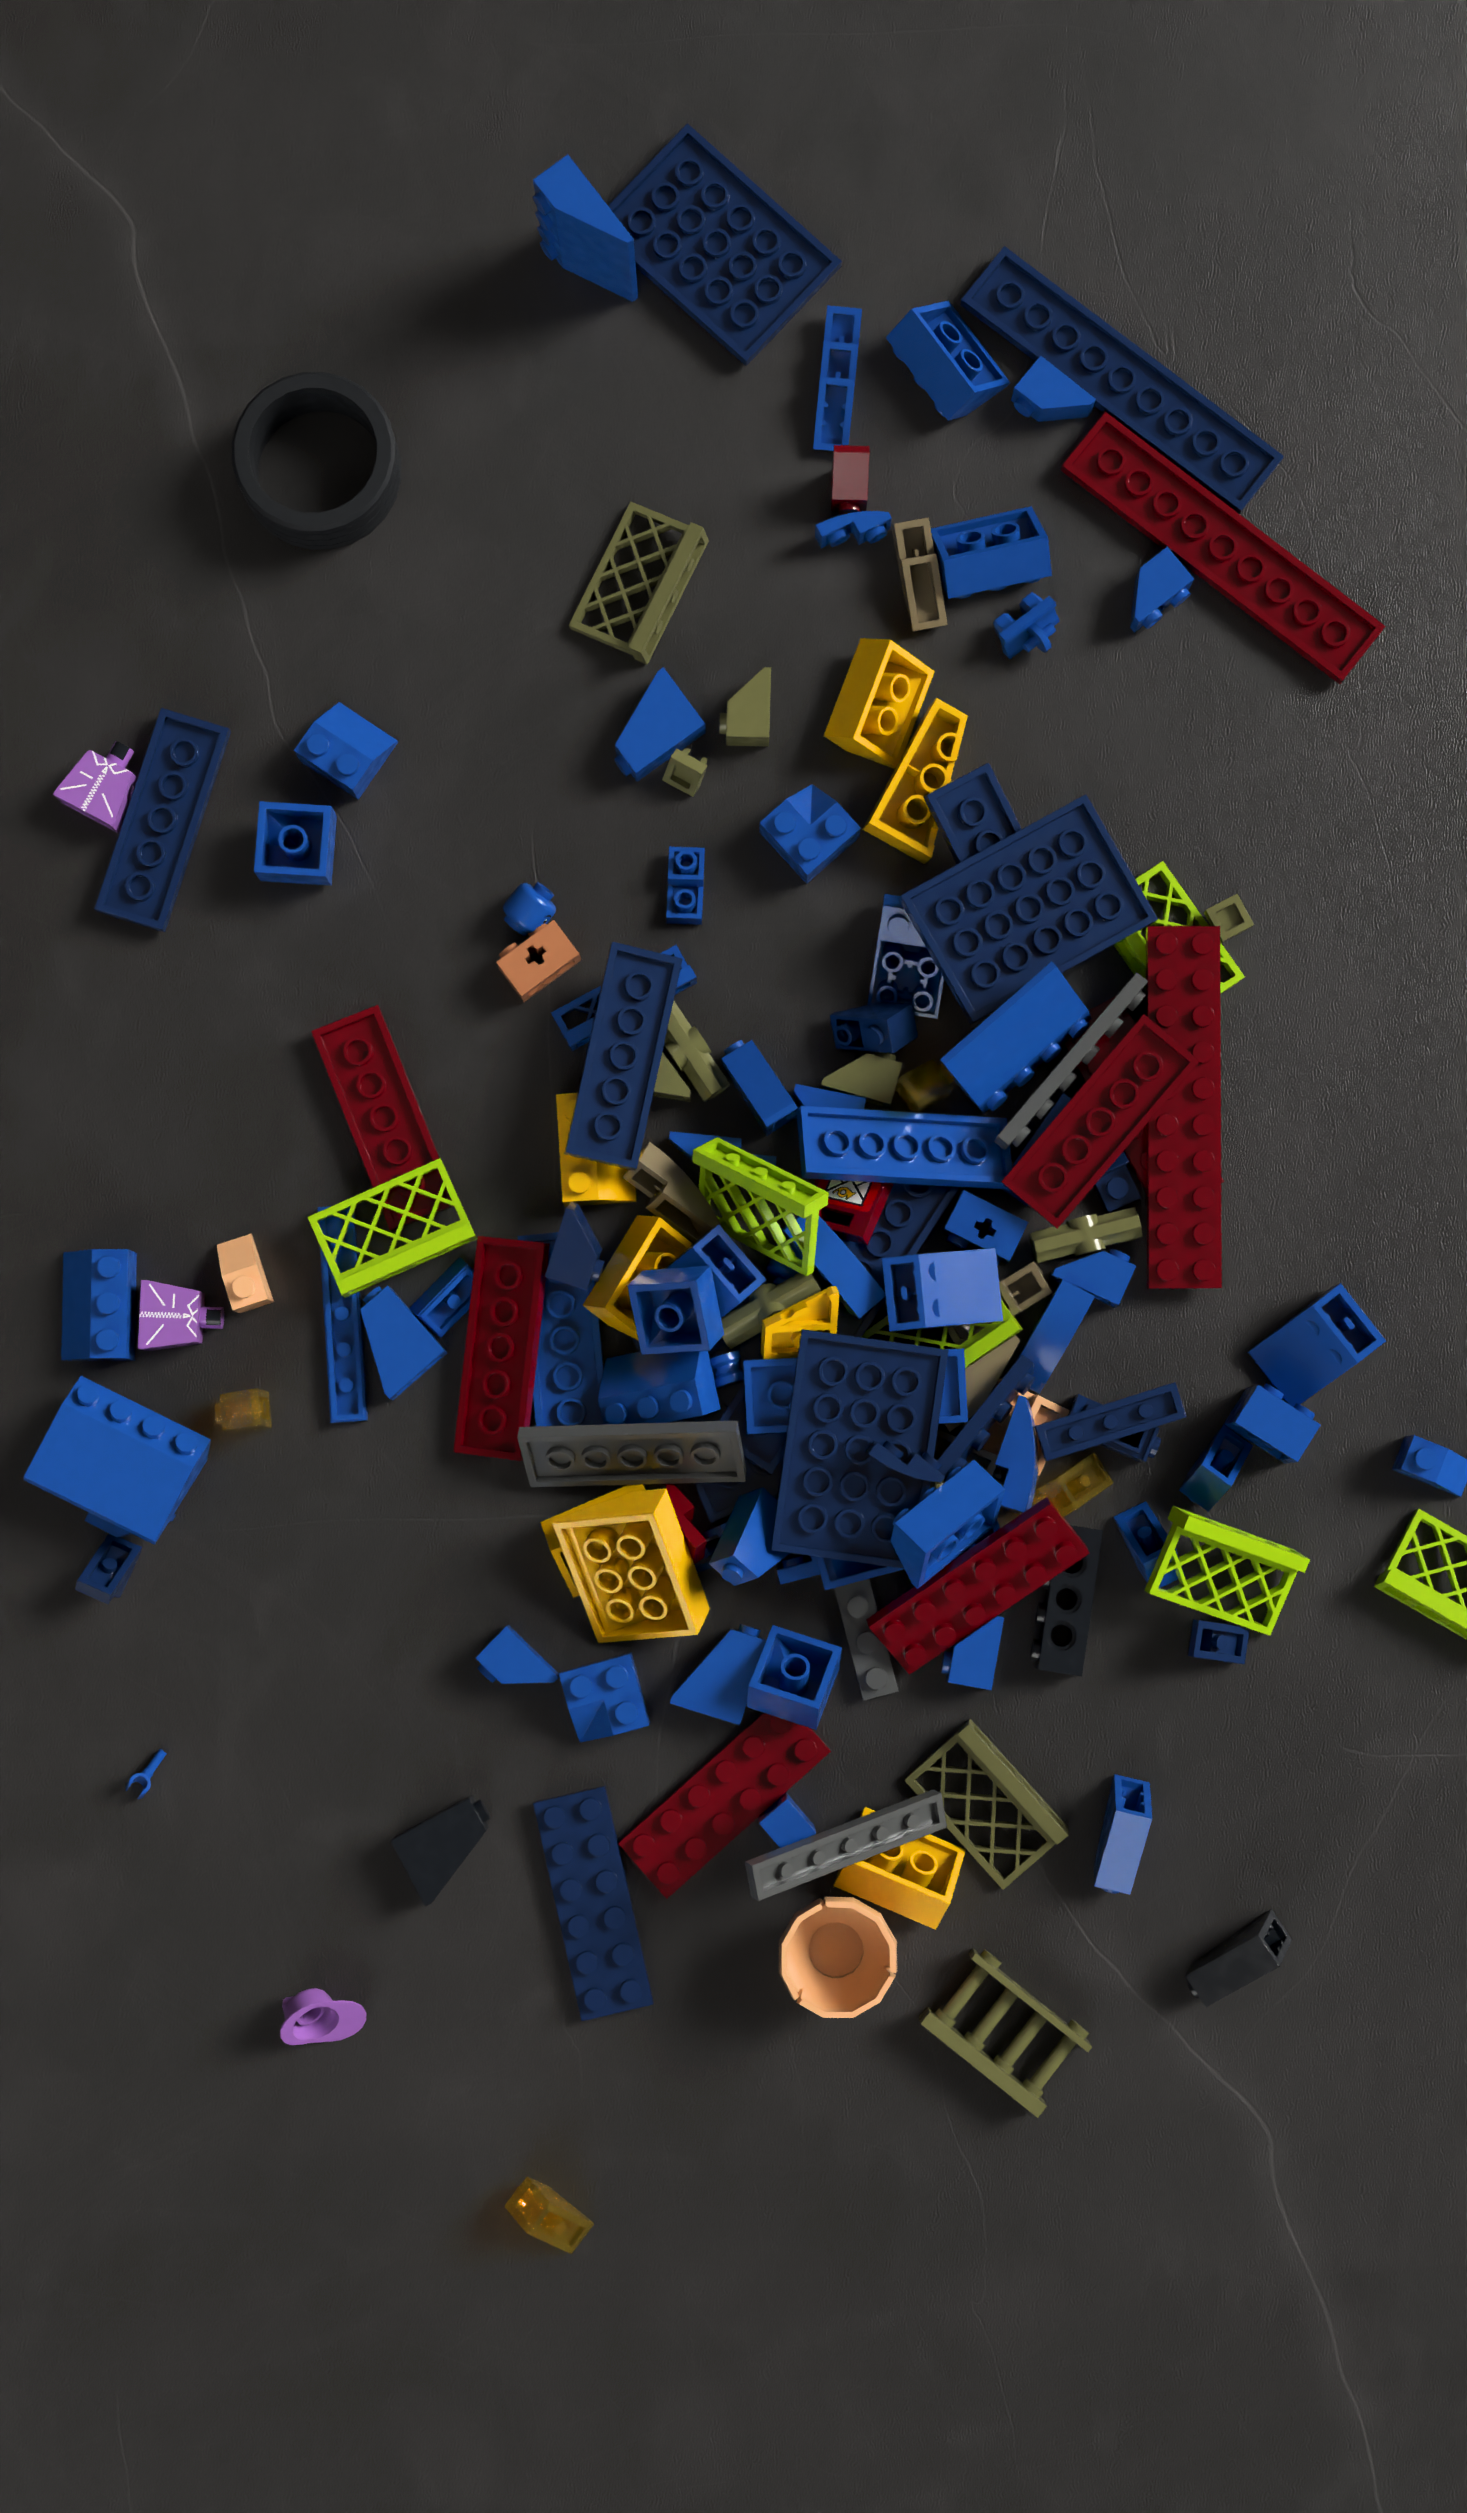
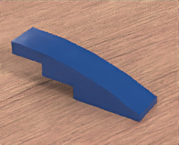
M827 305L813 443L814 450L833 451L834 445H849L862 317L861 308Z

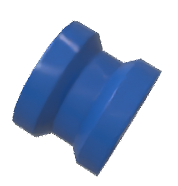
M739 1350L710 1359L716 1389L744 1380V1370L741 1369L739 1363L741 1359Z

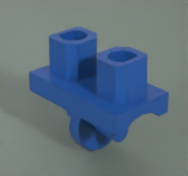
M1031 592L1019 604L1020 611L1024 614L1015 621L1008 613H1003L993 622L1003 653L1009 659L1023 649L1026 652H1030L1036 646L1042 652H1047L1051 649L1048 637L1056 632L1054 626L1060 622L1055 611L1056 602L1050 596L1043 600Z

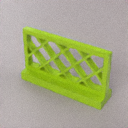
M1164 861L1135 879L1139 886L1142 885V892L1147 900L1164 903L1162 920L1158 919L1150 925L1192 926L1194 923L1195 926H1209ZM1159 874L1167 885L1166 896L1149 893V879ZM1170 905L1183 907L1188 914L1186 925L1168 921ZM1140 930L1116 943L1114 947L1133 974L1139 973L1146 979V940L1141 935ZM1221 943L1220 965H1224L1232 978L1224 983L1220 982V994L1245 978Z
M718 1137L693 1149L692 1162L700 1166L699 1190L709 1205L711 1199L714 1200L723 1216L722 1218L717 1216L723 1230L735 1240L805 1276L814 1273L819 1210L828 1205L829 1192ZM712 1172L719 1175L725 1185L721 1189H719L712 1177ZM738 1186L748 1191L752 1201L746 1203ZM726 1190L729 1192L737 1207L736 1210L731 1211L722 1192ZM765 1199L775 1204L780 1215L773 1216ZM753 1204H755L765 1222L760 1226L749 1208ZM740 1212L750 1230L749 1232L740 1227L734 1216L735 1214ZM793 1214L803 1219L806 1218L805 1231L802 1232ZM783 1218L793 1236L788 1240L777 1223V1220ZM768 1227L777 1246L768 1242L762 1231L763 1228ZM796 1241L803 1254L802 1260L796 1257L790 1246V1243Z
M441 1158L308 1216V1220L333 1273L336 1284L344 1298L477 1239ZM438 1169L443 1180L438 1196L419 1189L423 1175ZM416 1179L414 1186L406 1184L407 1182ZM400 1186L412 1191L405 1210L385 1203L391 1189ZM445 1189H447L451 1200L442 1197ZM383 1193L381 1201L373 1199V1197ZM416 1193L436 1200L429 1219L409 1212ZM367 1201L378 1205L371 1225L352 1218L357 1204ZM440 1202L455 1207L460 1218L459 1221L448 1226L433 1221ZM350 1208L347 1216L339 1213ZM383 1208L402 1214L395 1234L376 1227ZM330 1216L345 1220L338 1240L324 1235L318 1222ZM407 1217L426 1223L421 1238L412 1241L400 1236ZM350 1223L369 1229L362 1249L343 1242ZM431 1226L439 1228V1230L428 1234ZM374 1232L393 1238L389 1251L381 1256L367 1251ZM327 1241L336 1244L333 1253ZM398 1241L406 1243L405 1245L395 1249ZM341 1246L360 1253L355 1267L342 1273L335 1261ZM365 1255L374 1258L362 1264Z
M1001 1299L1003 1321L992 1322L991 1324H971L968 1340L961 1345L946 1342L949 1327L943 1328L941 1341L921 1338L922 1330H917L916 1337L883 1331L882 1329L889 1325L888 1316L866 1330L861 1338L869 1339L877 1333L890 1336V1342H894L895 1337L915 1340L914 1345L918 1346L920 1342L940 1345V1349H945V1346L955 1349L964 1348L966 1369L1022 1331L1023 1328ZM975 1325L985 1327L974 1335Z
M1173 1506L1168 1516V1520L1173 1522L1144 1591L1270 1636L1297 1572L1305 1573L1310 1559L1292 1548ZM1183 1535L1190 1538L1194 1550L1178 1558L1175 1548L1180 1536ZM1219 1548L1224 1561L1208 1569L1204 1554ZM1197 1558L1202 1572L1186 1580L1181 1566ZM1245 1559H1250L1254 1572L1238 1579L1234 1565ZM1259 1563L1264 1564L1266 1566L1261 1568ZM1175 1569L1179 1584L1168 1590L1159 1588L1164 1574ZM1228 1569L1232 1583L1216 1591L1212 1576ZM1277 1569L1283 1571L1284 1574L1279 1585L1268 1589L1264 1576ZM1205 1580L1210 1594L1198 1601L1193 1600L1189 1588ZM1258 1580L1262 1594L1246 1601L1242 1587ZM1235 1591L1240 1605L1229 1611H1224L1220 1599ZM1266 1602L1268 1611L1261 1624L1253 1620L1250 1609Z
M1418 1508L1408 1523L1385 1571L1379 1575L1374 1587L1467 1640V1608L1462 1597V1593L1467 1592V1588H1459L1454 1568L1467 1565V1561L1452 1564L1445 1545L1456 1541L1464 1546L1467 1554V1536ZM1420 1521L1432 1527L1437 1542L1423 1546L1419 1545L1415 1531ZM1442 1534L1448 1536L1449 1539L1444 1540ZM1411 1541L1413 1548L1406 1550L1407 1546ZM1438 1546L1445 1567L1428 1571L1422 1550ZM1415 1553L1421 1573L1409 1576L1397 1569L1403 1555ZM1446 1571L1453 1591L1445 1594L1435 1591L1429 1575ZM1423 1578L1424 1584L1416 1579ZM1454 1596L1456 1602L1449 1599L1448 1597Z

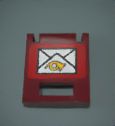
M816 1179L814 1185L829 1192L828 1205L819 1210V1216L840 1239L868 1245L894 1183ZM824 1210L852 1216L853 1219L850 1226L828 1222L829 1217Z

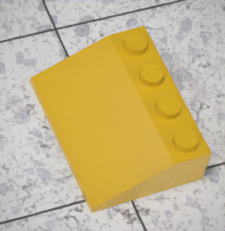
M667 1488L630 1492L553 1521L554 1530L598 1643L698 1635L710 1607Z

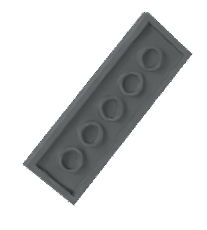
M738 1421L519 1427L517 1439L530 1487L746 1482L747 1468Z

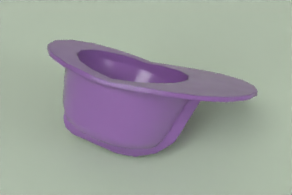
M306 1989L295 1996L283 1999L282 2008L285 2021L280 2028V2038L289 2045L343 2040L354 2035L363 2027L366 2022V2011L362 2005L354 2001H333L322 1989Z

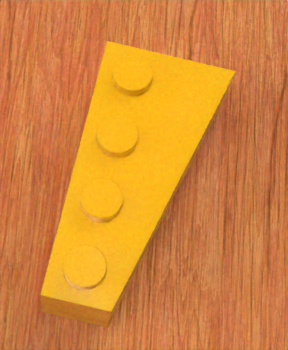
M938 698L932 702L862 830L923 864L932 858L939 828L923 796L951 782L954 764L957 760L968 715Z

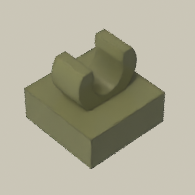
M676 748L670 757L662 781L694 797L700 788L708 766L706 765L707 758L702 757L699 761L689 755L691 749L685 748L681 751Z
M1238 894L1204 911L1210 926H1220V944L1254 926Z

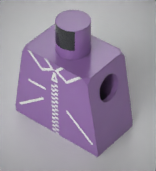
M118 741L114 742L106 758L92 750H88L56 788L53 795L60 803L119 834L137 782V777L131 771L125 769L134 751Z
M141 1280L138 1349L154 1351L202 1344L204 1328L223 1329L224 1308L205 1307V1293L174 1285Z

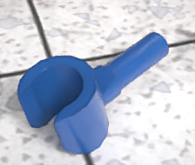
M159 1749L147 1767L141 1773H136L129 1779L125 1786V1791L129 1789L132 1783L138 1782L143 1786V1791L137 1799L143 1798L151 1787L150 1778L167 1753Z

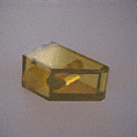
M932 1059L901 1076L895 1089L911 1112L924 1113L951 1094L953 1087L950 1083L954 1080L943 1064L937 1066Z
M256 1388L220 1394V1403H215L217 1424H222V1430L228 1432L272 1428L269 1391Z
M1094 1452L1035 1490L1032 1504L1035 1505L1048 1497L1064 1517L1113 1484V1481Z
M528 2176L517 2187L504 2206L527 2234L570 2254L573 2253L594 2225L589 2218L553 2189Z

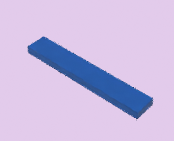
M331 1206L317 1207L318 1212L327 1209ZM350 1208L339 1213L347 1216ZM355 1211L352 1216L353 1219H356ZM330 1216L318 1223L324 1235L338 1240L345 1220ZM350 1223L343 1242L357 1247L356 1224ZM327 1241L333 1253L336 1244ZM320 1247L330 1423L368 1421L360 1292L346 1298L341 1295ZM340 1247L335 1261L341 1273L355 1267L358 1260V1252Z

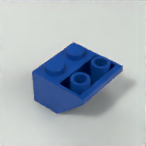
M719 1224L707 1231L665 1268L711 1265L721 1318L766 1281L765 1277Z

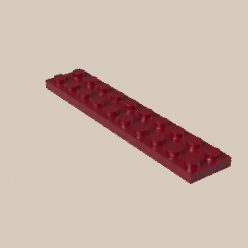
M1107 412L1101 416L1061 467L1062 472L1162 549L1168 546L1183 565L1338 684H1341L1386 627Z
M1147 926L1146 980L1148 982L1146 984V1016L1200 1060L1197 1066L1147 1123V1289L1222 1288L1220 926Z

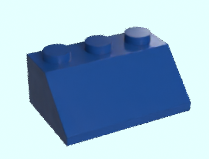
M949 300L912 308L886 336V339L893 347L896 357L907 365L913 373L915 382L925 389L934 401L936 410L946 417L948 421L967 416L1010 384V381Z
M1032 506L931 528L941 584L948 599L954 597L959 599L967 598L973 593L986 590L999 591L1008 585L1022 582L1034 583L1041 578L1052 576L1048 536Z
M88 1249L63 1252L61 1360L135 1361L136 1252L129 1249Z
M641 1351L607 1358L605 1361L598 1395L603 1424L667 1423L706 1415L721 1409L708 1351L641 1355Z
M975 1460L971 1461L964 1468L961 1466L956 1467L948 1475L943 1485L938 1489L932 1487L927 1490L921 1497L918 1505L911 1510L908 1508L902 1510L892 1523L894 1527L891 1543L911 1583L917 1589L996 1525L1005 1488Z

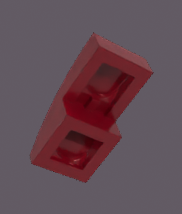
M666 1484L665 1488H667L693 1563L696 1564L704 1557L707 1540L692 1524L694 1505L674 1484Z

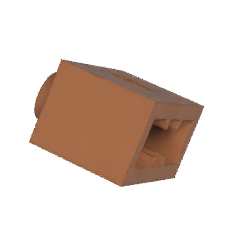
M555 920L549 924L537 927L532 933H528L529 938L519 946L516 942L512 943L499 954L501 959L496 962L497 966L523 1002L530 999L581 961L579 952ZM535 952L537 955H542L544 962L540 965L535 961L531 962V953Z

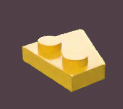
M830 1286L762 1320L761 1355L763 1359L796 1358L798 1356L801 1329L837 1334L839 1291L837 1287Z

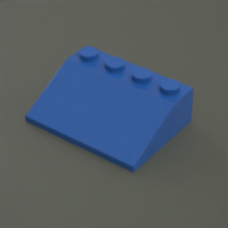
M566 155L533 179L535 191L533 200L537 206L535 215L540 224L537 229L542 237L540 246L545 255L551 261L556 259L563 269L633 302L638 298L634 239L571 157Z
M1051 961L940 1060L955 1083L984 1114L988 1109L994 1111L1000 1107L1008 1097L1006 1094L1016 1085L1021 1087L1034 1076L1035 1072L1033 1070L1043 1061L1049 1063L1056 1058L1062 1051L1060 1046L1070 1037L1076 1039L1088 1029V1022L1092 1017L1063 974Z
M80 1376L60 1406L23 1480L155 1545L206 1464L211 1439Z

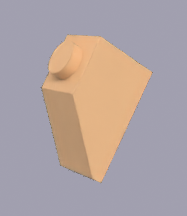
M252 1234L218 1244L217 1251L221 1276L232 1310L237 1313H243L273 1303L274 1300Z

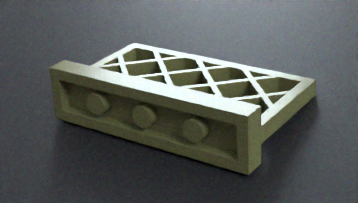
M630 501L568 625L570 629L633 655L635 660L648 665L709 542L704 528L692 522L687 525ZM635 515H639L649 520L651 529L632 536L629 527ZM654 522H656V523H658V524H660V525L657 526V527H655ZM671 529L682 533L677 544L663 549L659 534ZM655 537L659 551L640 558L635 544ZM631 545L636 560L617 567L614 561L617 551ZM671 555L669 561H667L666 556ZM662 558L665 565L662 575L648 580L643 565ZM639 567L644 582L624 589L620 574ZM616 577L620 591L601 598L598 589L602 581ZM656 586L652 593L651 587ZM647 589L650 598L647 605L632 611L627 597ZM623 598L628 613L609 620L604 605ZM600 607L605 622L593 627L581 623L586 612ZM640 617L638 623H636L635 618ZM631 620L634 631L628 643L615 638L612 627ZM608 629L609 635L606 634V633H603L602 631H605V630Z
M971 1719L967 1720L953 1736L904 1779L917 1795H920L929 1790H925L916 1779L925 1771L941 1772V1790L938 1792L942 1794L943 1806L945 1798L966 1799L965 1819L950 1818L945 1812L947 1828L1003 1890L1055 1844L1058 1845L1069 1834V1827ZM957 1742L968 1754V1767L946 1766L947 1751ZM942 1757V1766L933 1765ZM972 1759L980 1768H972ZM946 1772L967 1773L966 1793L945 1792ZM972 1774L987 1775L993 1781L992 1795L971 1793ZM997 1787H998L1006 1796L997 1795ZM970 1800L992 1801L991 1820L970 1819ZM996 1801L1012 1802L1018 1809L1017 1822L996 1821ZM1022 1814L1030 1823H1021ZM956 1824L965 1825V1833ZM969 1825L991 1827L990 1846L974 1845L969 1839ZM995 1827L1017 1828L1016 1848L994 1846ZM1021 1829L1037 1830L1046 1841L1037 1849L1020 1848ZM982 1852H990V1860ZM994 1853L1016 1854L1015 1868L1005 1877L994 1867ZM1020 1855H1029L1020 1863Z

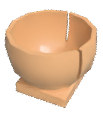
M824 1897L823 1900L820 1898L794 1913L779 1940V1974L792 1999H797L796 2003L822 2018H854L882 2001L896 1977L894 1974L897 1972V1941L881 1913L854 1897Z

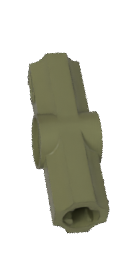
M673 1001L664 1048L679 1071H684L705 1103L721 1094L730 1084L711 1057V1050L695 1026L691 1027L675 1001Z
M1135 1207L1097 1216V1214L1082 1216L1066 1221V1224L1059 1226L1058 1229L1049 1227L1029 1234L1030 1245L1036 1264L1070 1255L1079 1257L1105 1250L1106 1246L1121 1244L1143 1237L1140 1218Z
M815 1272L808 1276L797 1273L778 1285L771 1283L763 1284L754 1290L749 1296V1302L721 1318L724 1330L722 1338L730 1349L738 1346L762 1332V1320L824 1290Z

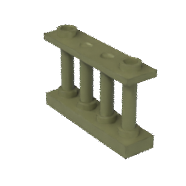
M972 1948L968 1954L977 1963L976 1967L943 2009L938 2008L934 2012L928 2006L919 2016L920 2024L1034 2116L1039 2118L1047 2107L1041 2098L1044 2093L1041 2089L1076 2044L1086 2052L1092 2049V2045L1086 2039L1089 2032L1073 2019L1067 2024L998 1969L1002 1963L990 1952L984 1949L980 1954ZM988 1974H990L1002 1983L1006 1989L972 2033L968 2031L964 2036L953 2027L956 2023L954 2018ZM1019 1997L1032 2007L1035 2012L1001 2056L996 2055L992 2059L982 2051L986 2046L983 2042ZM1048 2020L1062 2031L1064 2036L1031 2079L1026 2078L1022 2083L1011 2074L1014 2071L1013 2064Z

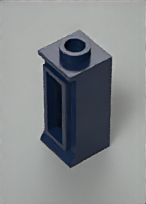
M1077 1394L1072 1400L1074 1405L1069 1415L1101 1406L1102 1404ZM1154 1427L1142 1431L1143 1434L1137 1448L1119 1440L1109 1441L1100 1444V1446L1138 1462H1146L1148 1457L1154 1458L1160 1446L1161 1438L1157 1437L1160 1428Z

